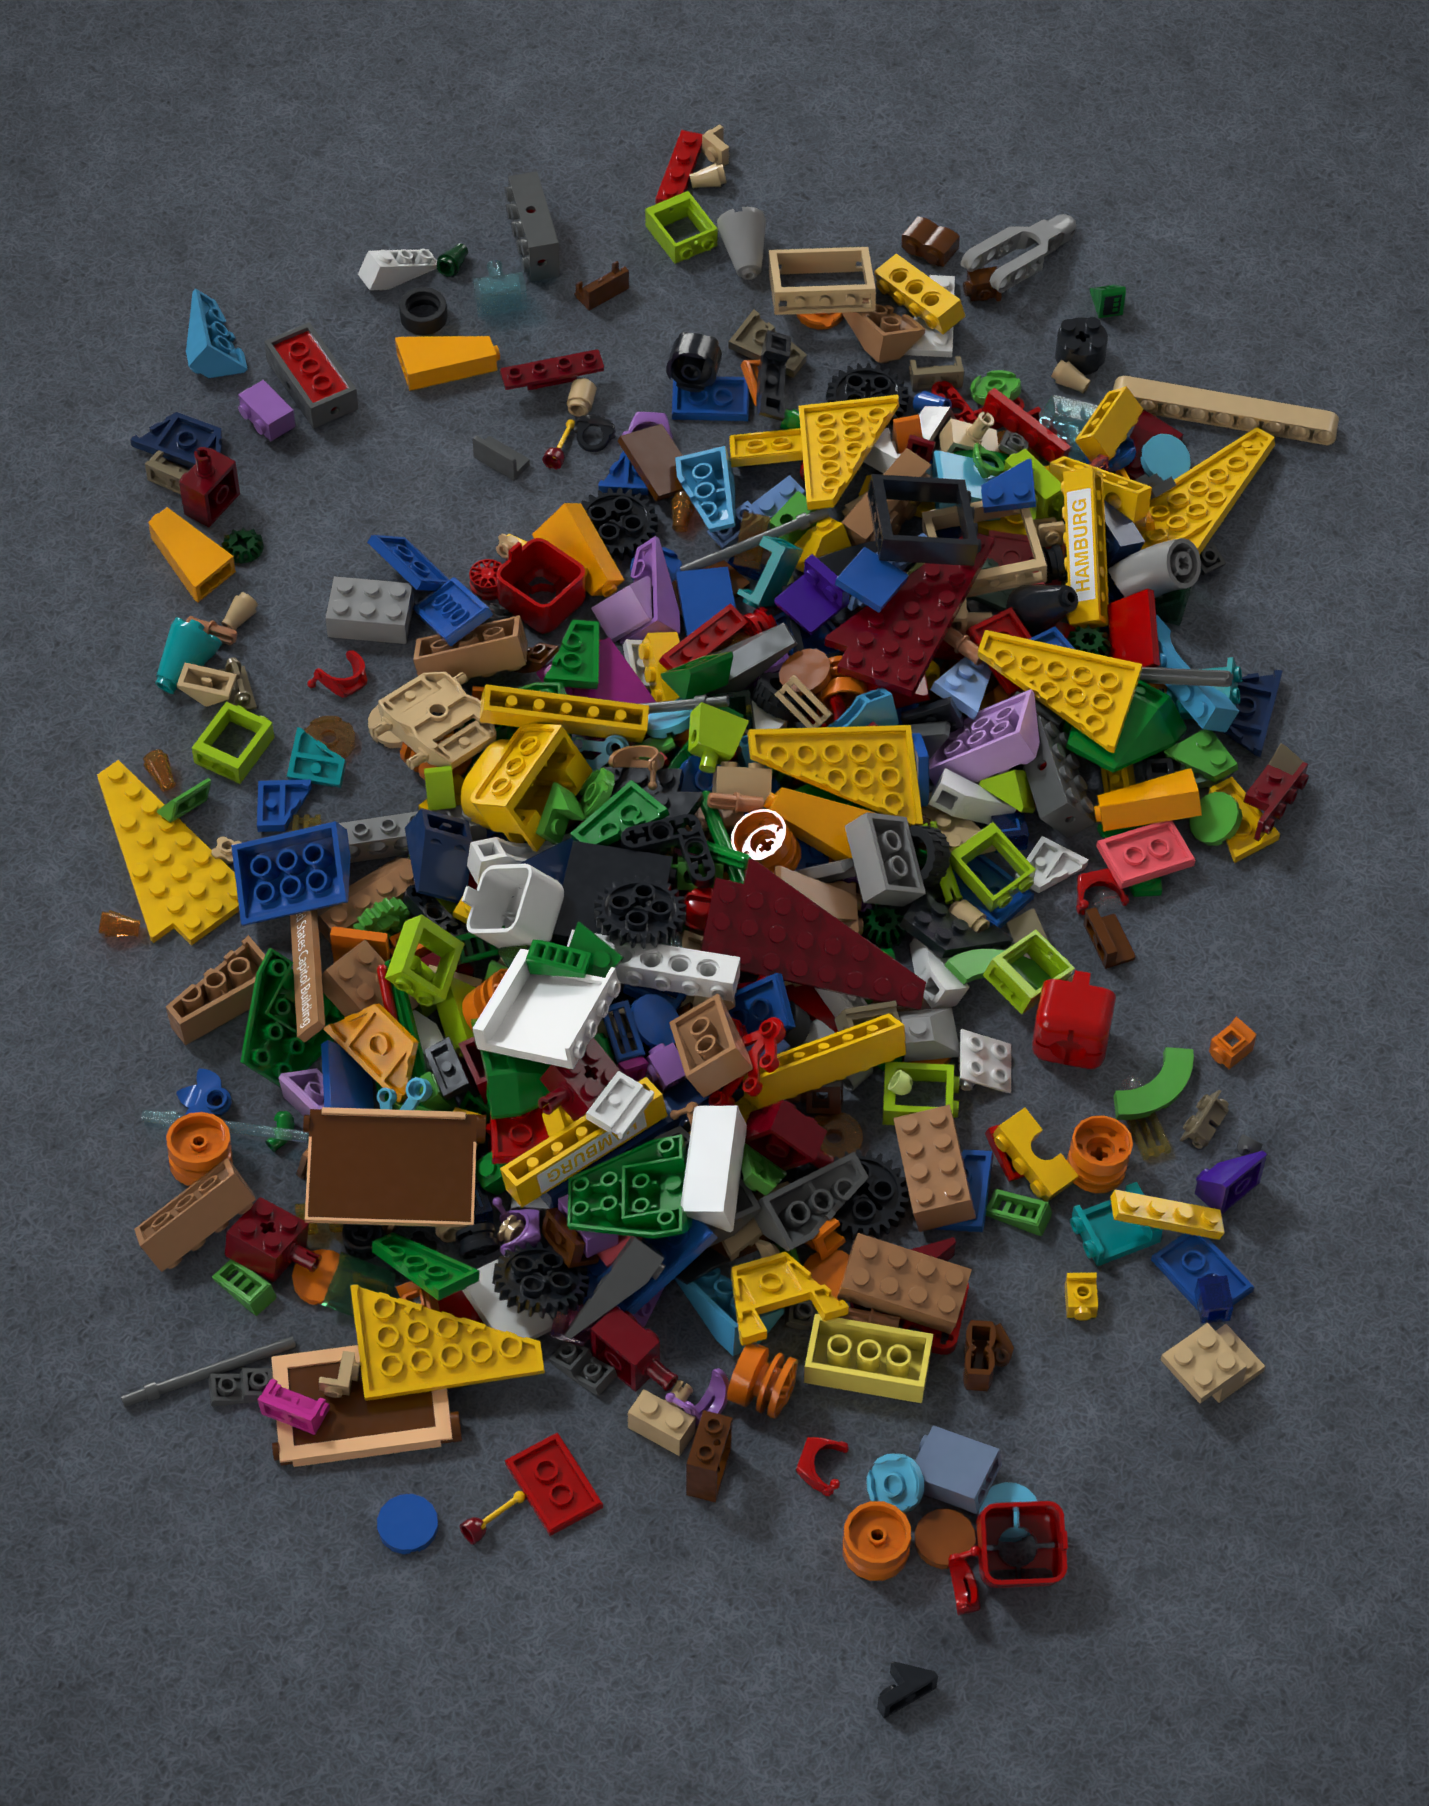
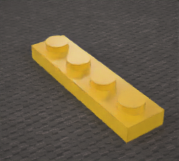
M1114 1190L1110 1196L1113 1218L1117 1221L1220 1240L1225 1233L1221 1210L1120 1190Z

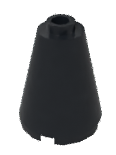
M1022 585L1012 590L1008 596L1006 609L1012 607L1031 637L1047 631L1073 612L1078 605V596L1076 591L1067 585Z

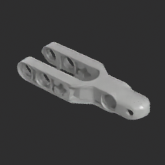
M1060 214L1048 221L1043 219L1030 227L1009 226L970 248L964 254L961 266L967 269V271L973 272L978 268H984L985 264L994 259L998 260L1016 249H1026L1037 242L1038 246L999 267L990 278L991 287L1002 293L1041 271L1044 257L1072 239L1076 230V221L1069 215Z

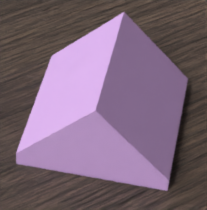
M649 576L630 584L591 608L607 637H610L613 642L652 620L651 578Z
M317 1068L282 1073L279 1076L283 1097L302 1116L310 1115V1109H322L324 1107L323 1074Z

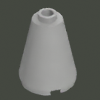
M742 207L743 211L734 212V209H731L721 214L717 219V228L737 275L743 279L751 280L756 278L762 270L766 218L764 212L758 208Z

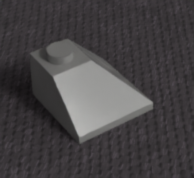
M952 1007L898 1012L900 1022L905 1026L906 1055H903L904 1062L960 1057V1047Z

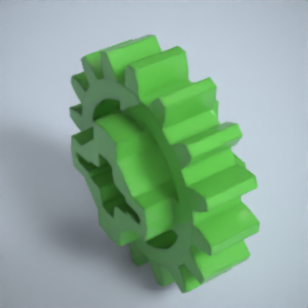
M392 897L389 901L387 898H384L382 902H375L373 908H366L362 915L357 918L359 923L354 924L353 928L387 933L389 941V937L402 931L404 922L409 920L407 916L410 915V912L401 899L397 900L396 897Z

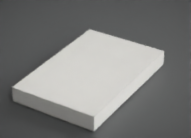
M498 1259L478 1268L480 1270L479 1281L462 1290L487 1327L504 1332L509 1331L517 1336L536 1339L552 1331L555 1327V1323L548 1313H545L544 1319H541L539 1313L536 1312L532 1317H529L527 1310L517 1313L518 1306L515 1305L508 1308V1300H499L500 1293L494 1292L495 1284H492L494 1265L498 1263Z

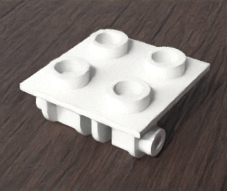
M961 1029L959 1042L960 1057L958 1058L960 1063L958 1065L960 1070L959 1085L961 1089L969 1091L972 1090L975 1084L1005 1093H1011V1044Z

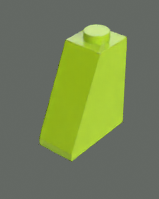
M453 977L445 1001L437 1003L436 1007L446 1038L450 1037L459 1047L458 1043L474 1037L463 1016L462 1003L465 996L476 987Z

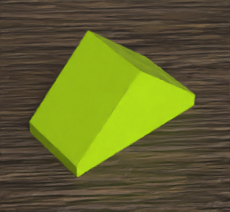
M452 766L425 768L424 776L428 810L456 808Z
M1012 770L980 781L979 786L1018 811L1025 813L1034 812V799L1025 771Z

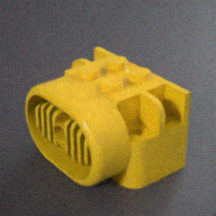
M525 724L513 734L511 739L496 740L487 746L463 782L461 789L462 810L466 816L471 818L472 822L494 832L504 833L510 842L524 843L527 841L532 850L538 852L545 839L536 834L553 782L562 785L576 796L593 770L562 725Z

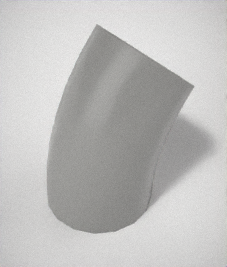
M1179 538L1142 549L1108 568V571L1124 597L1148 588L1154 590V597L1156 598L1172 591L1192 587L1198 580L1201 572V559L1195 544L1189 539Z

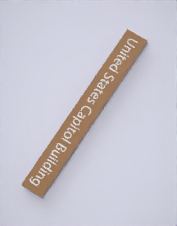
M317 910L290 915L297 1037L303 1042L308 1041L325 1027Z

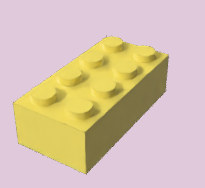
M815 1314L805 1362L804 1383L922 1403L932 1350L933 1334L843 1318H835L824 1322L819 1314Z

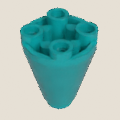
M176 617L170 626L155 684L163 691L174 694L176 690H179L177 683L184 663L204 666L217 653L222 641L216 636L203 631L205 627L200 622L191 619L188 623Z

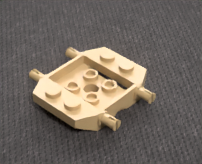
M447 672L423 673L378 701L381 722L370 728V733L374 738H378V736L386 731H391L417 753L406 760V764L411 770L423 762L438 767L452 766V769H454L496 741L495 725L479 722L481 701L478 698L467 695L461 687L462 684L468 682L466 674L463 675V672H460L455 677H451ZM433 712H435V713H443V715H441V716H435V715H432L431 713H433ZM470 719H475L474 722L459 730L455 734L451 735L444 741L440 742L439 744L435 743L436 741H441L444 738V736L450 733L451 731L463 727L464 724Z

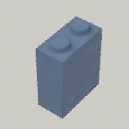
M934 1425L929 1434L923 1436L919 1446V1454L916 1460H914L920 1467L924 1478L923 1495L978 1514L1002 1466L1000 1449Z

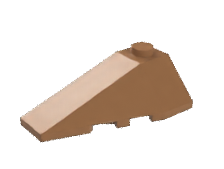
M863 298L862 304L869 303L868 298ZM875 303V311L842 313L864 350L878 363H887L900 359L925 334L926 330L912 317L906 314L901 317L893 313L894 308L889 305L882 306Z

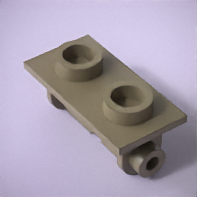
M229 658L225 669H218L237 675L227 702L235 706L240 705L246 710L257 709L245 666H241V662L236 658Z
M1220 1090L1210 1096L1205 1094L1196 1105V1108L1199 1110L1195 1116L1192 1115L1184 1124L1183 1129L1185 1132L1180 1141L1190 1138L1193 1140V1146L1198 1149L1208 1145L1216 1132V1129L1209 1122L1218 1127L1229 1111V1103L1224 1099H1218L1221 1093Z

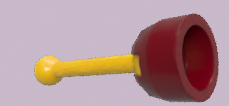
M569 419L566 422L567 428L557 447H551L545 452L542 458L545 466L556 470L561 468L565 459L564 452L561 449L570 431L574 428V420Z
M522 1491L515 1492L511 1500L483 1520L478 1517L465 1520L460 1524L463 1536L472 1545L479 1542L486 1534V1524L514 1504L524 1502L526 1498L525 1493Z

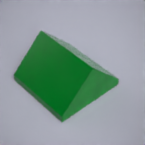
M732 651L702 656L661 673V677L682 700L694 699L695 696L706 694L728 684L734 656Z

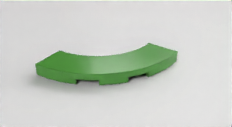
M976 949L966 951L948 959L944 966L965 985L970 981L985 978L983 974L991 960L1005 950ZM1025 956L1010 964L1035 990L1042 987L1044 981L1052 979L1035 961Z
M1166 1047L1163 1052L1162 1069L1151 1082L1132 1090H1116L1113 1096L1116 1120H1133L1148 1117L1151 1113L1171 1105L1180 1096L1190 1078L1194 1060L1193 1049Z

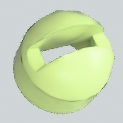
M898 1070L891 1078L888 1089L898 1095L908 1094L912 1089V1078L902 1070Z

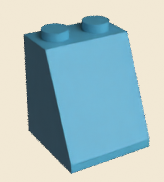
M934 451L932 477L965 480L967 491H971V503L982 500L981 485L995 478L992 475L988 478H982L974 465L973 458L944 451ZM985 461L990 466L995 467V463ZM934 502L935 509L956 506L953 503ZM995 518V519H990V520H985V521L1000 520V518Z

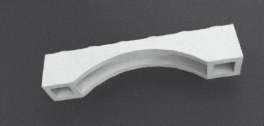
M571 834L564 835L562 842L571 838ZM498 837L474 841L470 843L467 867L478 885L482 873L489 866L519 864L555 846V844L545 841L538 852L532 850L528 843H514Z

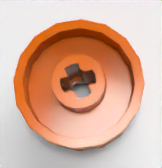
M205 1112L189 1113L178 1118L169 1127L166 1140L170 1171L175 1179L184 1185L191 1186L227 1157L233 1164L229 1128L216 1115Z
M870 1501L857 1506L848 1515L844 1524L843 1558L848 1568L857 1576L869 1581H884L896 1576L905 1567L910 1552L911 1525L906 1515L896 1506L884 1501Z

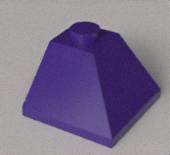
M1259 1151L1219 1162L1210 1170L1208 1168L1204 1169L1196 1178L1195 1194L1210 1208L1221 1210L1222 1215L1260 1183L1267 1154L1264 1151Z

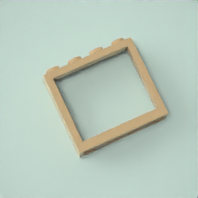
M868 247L769 250V277L775 315L875 311L876 288ZM856 262H861L862 266H856ZM863 272L865 281L863 285L781 287L780 274ZM863 298H868L869 303L862 304ZM780 301H787V306L779 307Z
M982 500L970 503V506L974 507L975 510L974 523L1021 513L1034 559L981 570L967 597L1017 588L1022 585L1047 582V565L1030 509L1023 508L984 513ZM956 506L933 509L922 513L923 532L927 537H937L936 530L960 526Z

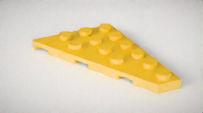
M898 395L799 406L808 510L832 508L836 505L899 407Z
M985 630L978 648V658L1024 691L1032 689L1035 699L1108 752H1115L1142 672V664Z
M911 725L749 729L747 735L751 760L880 814L907 817L909 826L923 825Z
M350 1285L366 1401L545 1373L541 1343L538 1340L528 1337L523 1338L509 1331H500L487 1327L483 1323L466 1318H458L450 1313L432 1310L418 1303L401 1298H393L382 1292L377 1293L361 1288L359 1285Z

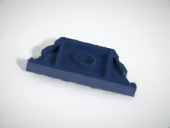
M178 412L166 417L164 421L149 427L150 432L140 438L135 435L130 440L131 446L153 455L160 450L164 452L162 457L188 468H192L195 465L194 452L200 447L211 448L222 453L221 428Z
M1274 670L1273 675L1259 676L1258 673H1253L1242 677V682L1238 683L1240 704H1236L1239 712L1227 732H1223L1258 757H1261L1282 677V670Z

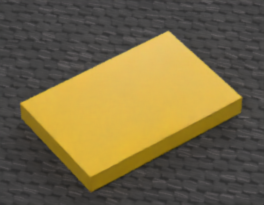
M800 428L729 436L731 467L803 460Z

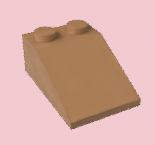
M719 994L714 995L669 1022L686 1078L703 1098L753 1069L748 1051Z

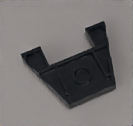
M940 883L935 884L933 887L925 888L926 894L914 900L900 923V927L940 958L953 957L975 949H992L995 946L1007 949L1013 941L1012 937L995 924L977 933L969 927L966 921L958 919L949 912L947 907L941 904L945 898Z

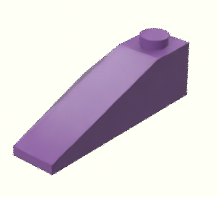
M656 536L637 548L631 571V577L634 579L633 583L646 576L651 578L652 620L621 638L620 644L622 645L626 639L644 640L647 633L677 632L678 635L680 634V612L660 539Z

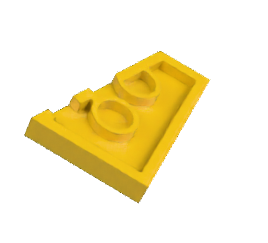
M1233 777L1210 787L1209 794L1224 792L1235 798L1239 803V808L1242 810V820L1238 831L1230 840L1226 839L1234 863L1279 840L1280 833L1275 827H1273L1269 835L1265 833L1260 841L1254 840L1257 824L1263 813L1260 809L1243 802L1246 792Z

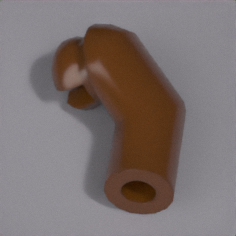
M999 1323L995 1325L994 1357L995 1365L1004 1367L1011 1360L1014 1346L1002 1324Z

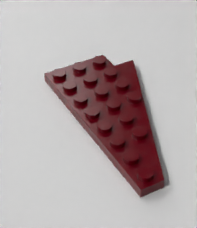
M980 533L977 534V539L981 540V552L976 554L974 566L925 563L909 575L905 584L880 613L866 606L825 637V646L845 652L837 665V673L913 697L994 546V538Z
M748 859L743 884L720 878L715 879L700 951L740 957L741 972L763 977L780 973L786 982L881 1003L896 1001L899 1007L921 1010L926 981L756 860Z

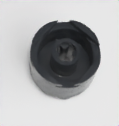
M1096 317L1063 320L1057 333L1056 362L1059 363L1063 360L1067 363L1069 361L1083 375L1096 372L1105 362L1108 334L1101 325V321Z
M682 332L679 334V337L673 343L666 366L669 379L671 380L672 377L677 382V387L689 392H701L705 390V387L712 386L715 383L722 360V352L718 346V340L713 336H705L699 333Z

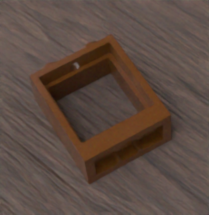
M703 1410L686 1464V1495L716 1503L732 1450V1417Z

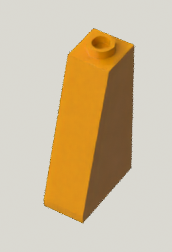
M490 336L395 338L396 354L409 391L497 371V361L501 359L499 348L497 345L493 346Z
M564 503L532 534L534 539L542 538L588 568L585 583L586 591L591 596L608 597L617 591V587L624 581L623 576L581 503Z
M168 507L155 514L148 522L151 539L196 602H200L236 572L233 555Z
M1192 768L1097 795L1098 806H1094L1096 822L1102 823L1103 831L1202 816L1199 790Z
M783 787L775 794L771 792L763 806L767 810L775 811L779 814L796 838L835 861L852 858L845 825L866 812L875 813Z

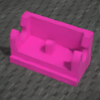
M271 1379L262 1395L258 1398L261 1414L315 1435L328 1413L330 1405L323 1398H319L316 1401L283 1388L280 1384H277V1380Z

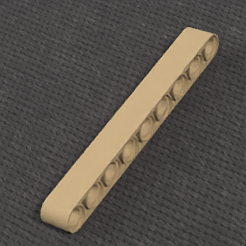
M1130 376L1116 378L1113 390L1127 386L1141 407L1156 416L1248 432L1258 427L1272 436L1322 445H1331L1336 440L1339 417L1331 411Z

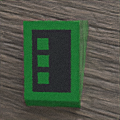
M1107 285L1089 288L1098 318L1123 315L1126 286Z

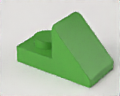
M553 782L536 834L551 844L557 845L563 840L569 820L585 821V817L575 794L562 785Z

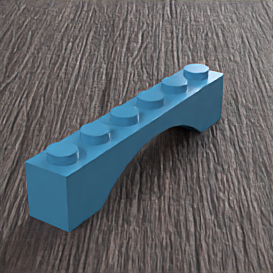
M1156 615L1160 666L1156 668L1191 669L1174 649L1170 638L1171 630ZM1165 684L1202 729L1227 732L1239 712L1231 700L1213 686Z
M882 687L858 695L852 705L827 727L867 726L873 721L879 726L898 725L899 721L893 696ZM748 735L742 736L736 750L739 766L748 768V763L758 762L750 759Z

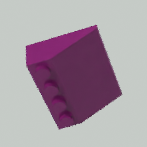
M610 637L599 641L598 688L564 687L566 694L572 696L634 704L656 702ZM552 661L536 672L542 682H544L547 671L549 672L552 666ZM580 735V736H583L586 740H594V741H603V742H604L605 739H606V738H599V737H591V736ZM617 743L612 745L613 751L618 748ZM592 751L595 757L601 754V752Z

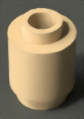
M586 378L576 379L572 382L567 400L568 411L572 415L581 417L591 411L597 390L593 382Z
M966 899L960 902L955 901L948 910L958 919L966 921L969 927L977 933L989 927L990 922L986 919V915Z

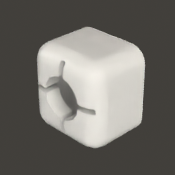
M529 864L489 866L482 873L477 890L469 886L465 888L462 902L471 907L467 919V930L497 948L504 950H529L532 940L550 942L564 898L563 886L554 878Z

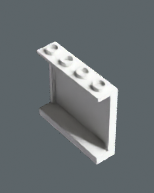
M520 949L473 1027L477 1049L574 1069L579 1058L581 1059L584 1056L588 1042L591 1038L595 1037L600 1021L607 1016L612 1000L619 995L621 984L617 979L616 968L611 967L605 978L587 974L585 978L530 974L526 963V956L529 950Z

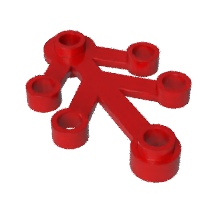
M776 1017L765 1020L761 1023L759 1030L741 1037L745 1047L754 1044L751 1050L748 1051L753 1069L747 1072L748 1078L742 1086L743 1090L751 1097L757 1096L763 1088L760 1082V1067L766 1072L772 1073L778 1068L780 1063L777 1058V1044L783 1040L786 1030L783 1022ZM765 1049V1054L760 1059V1055ZM747 1073L725 1085L722 1091L713 1092L708 1100L709 1106H735V1099L732 1097V1094Z

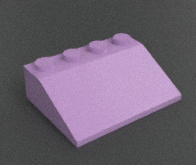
M1030 689L978 711L974 720L968 716L964 717V727L950 732L949 738L929 759V778L933 784L936 785L945 768L979 784L981 780L987 779L994 774H1003L1016 765H1025L1036 758L1040 744L1033 690Z

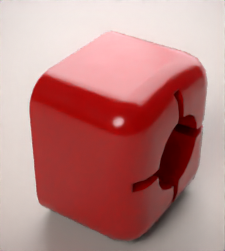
M542 538L532 539L523 547L520 542H517L509 549V559L497 570V593L500 605L514 616L520 615L521 621L542 634L555 630L583 604L586 597L584 566ZM535 577H544L554 585L541 583L531 587L528 584ZM539 591L553 593L556 591V597L548 604H539L529 597V593L534 594Z
M1077 970L1074 972L1072 982L1060 979L1044 981L1032 1041V1050L1035 1056L1043 1061L1085 1069H1096L1101 1066L1106 1056L1116 1002L1114 992L1103 987L1089 985L1091 973Z
M1052 1501L993 1503L986 1506L978 1515L977 1540L978 1547L981 1550V1553L978 1555L979 1573L985 1585L992 1588L1050 1586L1064 1578L1067 1572L1066 1550L1068 1549L1067 1531H1065L1064 1513L1057 1503ZM1014 1512H1017L1018 1528L1028 1531L1035 1539L1036 1544H1054L1052 1548L1036 1549V1555L1032 1562L1020 1567L1021 1579L1017 1578V1567L1004 1562L999 1554V1550H987V1546H997L1002 1533L1014 1527ZM1047 1568L1052 1571L1054 1578L1023 1579L1022 1569ZM1015 1569L1016 1579L996 1580L991 1577L989 1572L992 1570Z

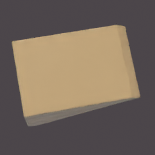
M184 663L177 688L207 707L229 700L237 675Z

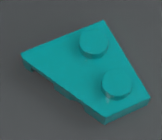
M297 727L286 777L288 780L311 779L312 784L341 788L347 762L336 752L328 749L322 742L307 734L304 729Z

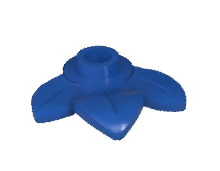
M198 1069L197 1085L188 1086L176 1092L180 1102L186 1108H189L185 1115L205 1112L218 1116L226 1113L232 1104L231 1095L226 1089L222 1088L220 1077L207 1069ZM216 1099H222V1100H223L220 1105H218V1106H214V1105H213V1103H214V1101H215Z

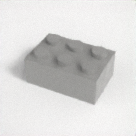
M334 576L326 613L328 637L407 644L414 607L413 586L410 583Z
M866 812L845 825L863 903L904 907L926 894L907 817Z

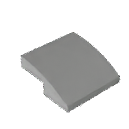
M853 858L795 870V872L824 883L857 876Z

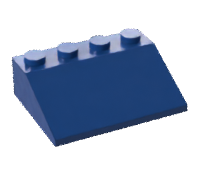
M336 821L231 845L242 926L348 903L351 858L348 832L346 828Z

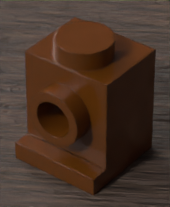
M997 266L976 269L973 272L967 271V281L963 282V290L965 296L970 297L971 302L985 301L991 298L1001 301L1002 293L992 288L990 284V278L997 270Z
M836 1080L823 1085L819 1089L801 1093V1103H806V1113L841 1114L843 1107V1080ZM819 1092H828V1094L821 1095Z

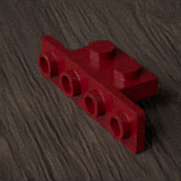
M595 349L504 367L500 369V374L506 390L521 387L533 390L573 382L577 379V376L604 371V364L599 350Z
M1303 762L1293 775L1279 768L1267 765L1246 792L1243 802L1264 811V814L1258 821L1254 840L1260 841L1265 833L1268 835L1271 833L1275 820H1280L1283 817L1287 804L1292 805L1298 790L1305 788L1309 779V775L1306 774L1307 763Z

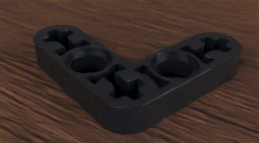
M683 814L626 828L622 832V849L651 852L679 845L692 884L698 888H708L714 883L715 866L701 823L695 815ZM689 825V827L692 828V831H687V829L684 828V826ZM674 827H675V832H677V835H673V828H674ZM657 830H665L668 836L664 839H657L653 836V833ZM645 834H648V842H646ZM630 838H635L638 843L633 844ZM697 846L703 852L698 856H693L688 853V849ZM702 864L703 871L707 874L706 877H702L699 874L698 865Z
M415 884L407 887L403 903L414 917L422 914L454 937L470 933L465 926L466 923L453 918L435 897L416 893ZM427 914H434L438 916L439 919L431 918Z

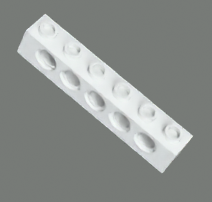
M575 930L571 931L567 947L570 945ZM596 934L624 957L616 968L617 979L620 983L654 988L660 991L684 993L690 996L696 995L711 998L719 994L722 1000L732 1002L734 1000L740 977V957L657 944V947H654L651 943H647L646 949H643L641 944H636L634 948H631L630 942L620 946V939L609 941L608 935Z

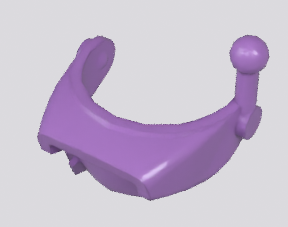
M636 412L629 430L622 433V435L663 424L673 440L669 421L665 413Z
M495 1197L492 1203L500 1211V1221L502 1223L510 1215H515L517 1217L516 1220L523 1221L525 1225L524 1230L517 1238L501 1246V1253L505 1256L507 1249L514 1252L515 1245L525 1249L526 1243H529L533 1248L537 1247L541 1239L539 1210L519 1209L506 1211L502 1205V1199Z
M717 1368L712 1371L710 1384L704 1396L695 1406L689 1401L683 1402L676 1398L672 1392L667 1393L665 1399L669 1403H675L683 1408L686 1413L694 1416L695 1425L698 1426L703 1410L721 1414L722 1410L725 1409L728 1401L729 1381L723 1370Z

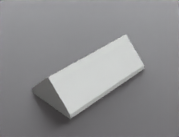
M696 1106L694 1108L680 1205L688 1217L728 1232H732L734 1228L747 1124L738 1106Z

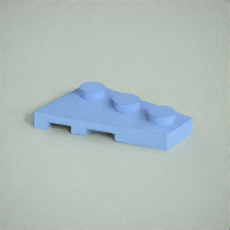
M964 657L938 678L930 690L943 699L952 697L958 710L974 720L979 711L992 671L984 661L976 666L971 660Z

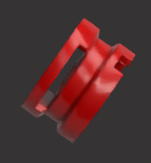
M493 559L479 560L470 568V589L475 596L481 597L482 600L498 598L496 574L502 565L500 562Z
M760 606L753 611V614L747 613L743 616L749 622L743 629L747 639L777 626L772 614L768 616L765 613L767 612L765 607Z

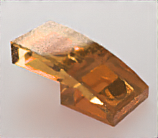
M743 511L737 543L766 532L770 517ZM757 546L735 555L733 564L759 569L764 548Z

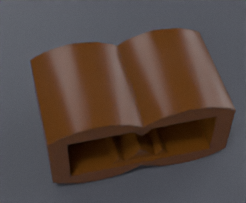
M917 217L902 234V248L910 255L923 257L932 265L944 267L959 249L960 236L949 228L938 226L933 221L924 217Z
M971 1320L968 1324L964 1346L965 1363L963 1371V1383L966 1390L988 1392L991 1387L995 1365L994 1346L996 1339V1329L992 1321Z

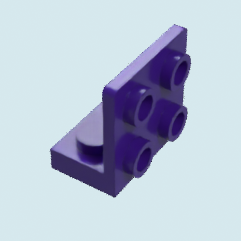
M811 554L805 559L804 575L774 599V603L808 634L812 635L849 604L850 594L834 585L838 576Z

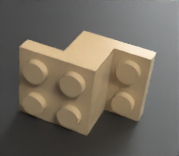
M1206 1323L1161 1356V1361L1199 1403H1202L1210 1396H1213L1220 1403L1261 1374L1265 1369V1365L1227 1324L1215 1331Z

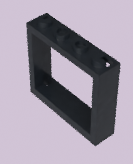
M871 475L867 496L879 561L974 566L976 554L981 552V540L977 539L978 524L974 523L975 510L974 507L970 506L971 491H967L965 480ZM887 500L956 504L963 539L893 535Z

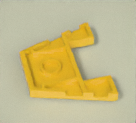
M786 1251L733 1266L731 1269L739 1339L742 1346L767 1339V1329L759 1317L760 1314L811 1300L825 1322L848 1315L849 1306L844 1300L838 1301L831 1295L832 1290L825 1284L820 1285L812 1279V1273Z

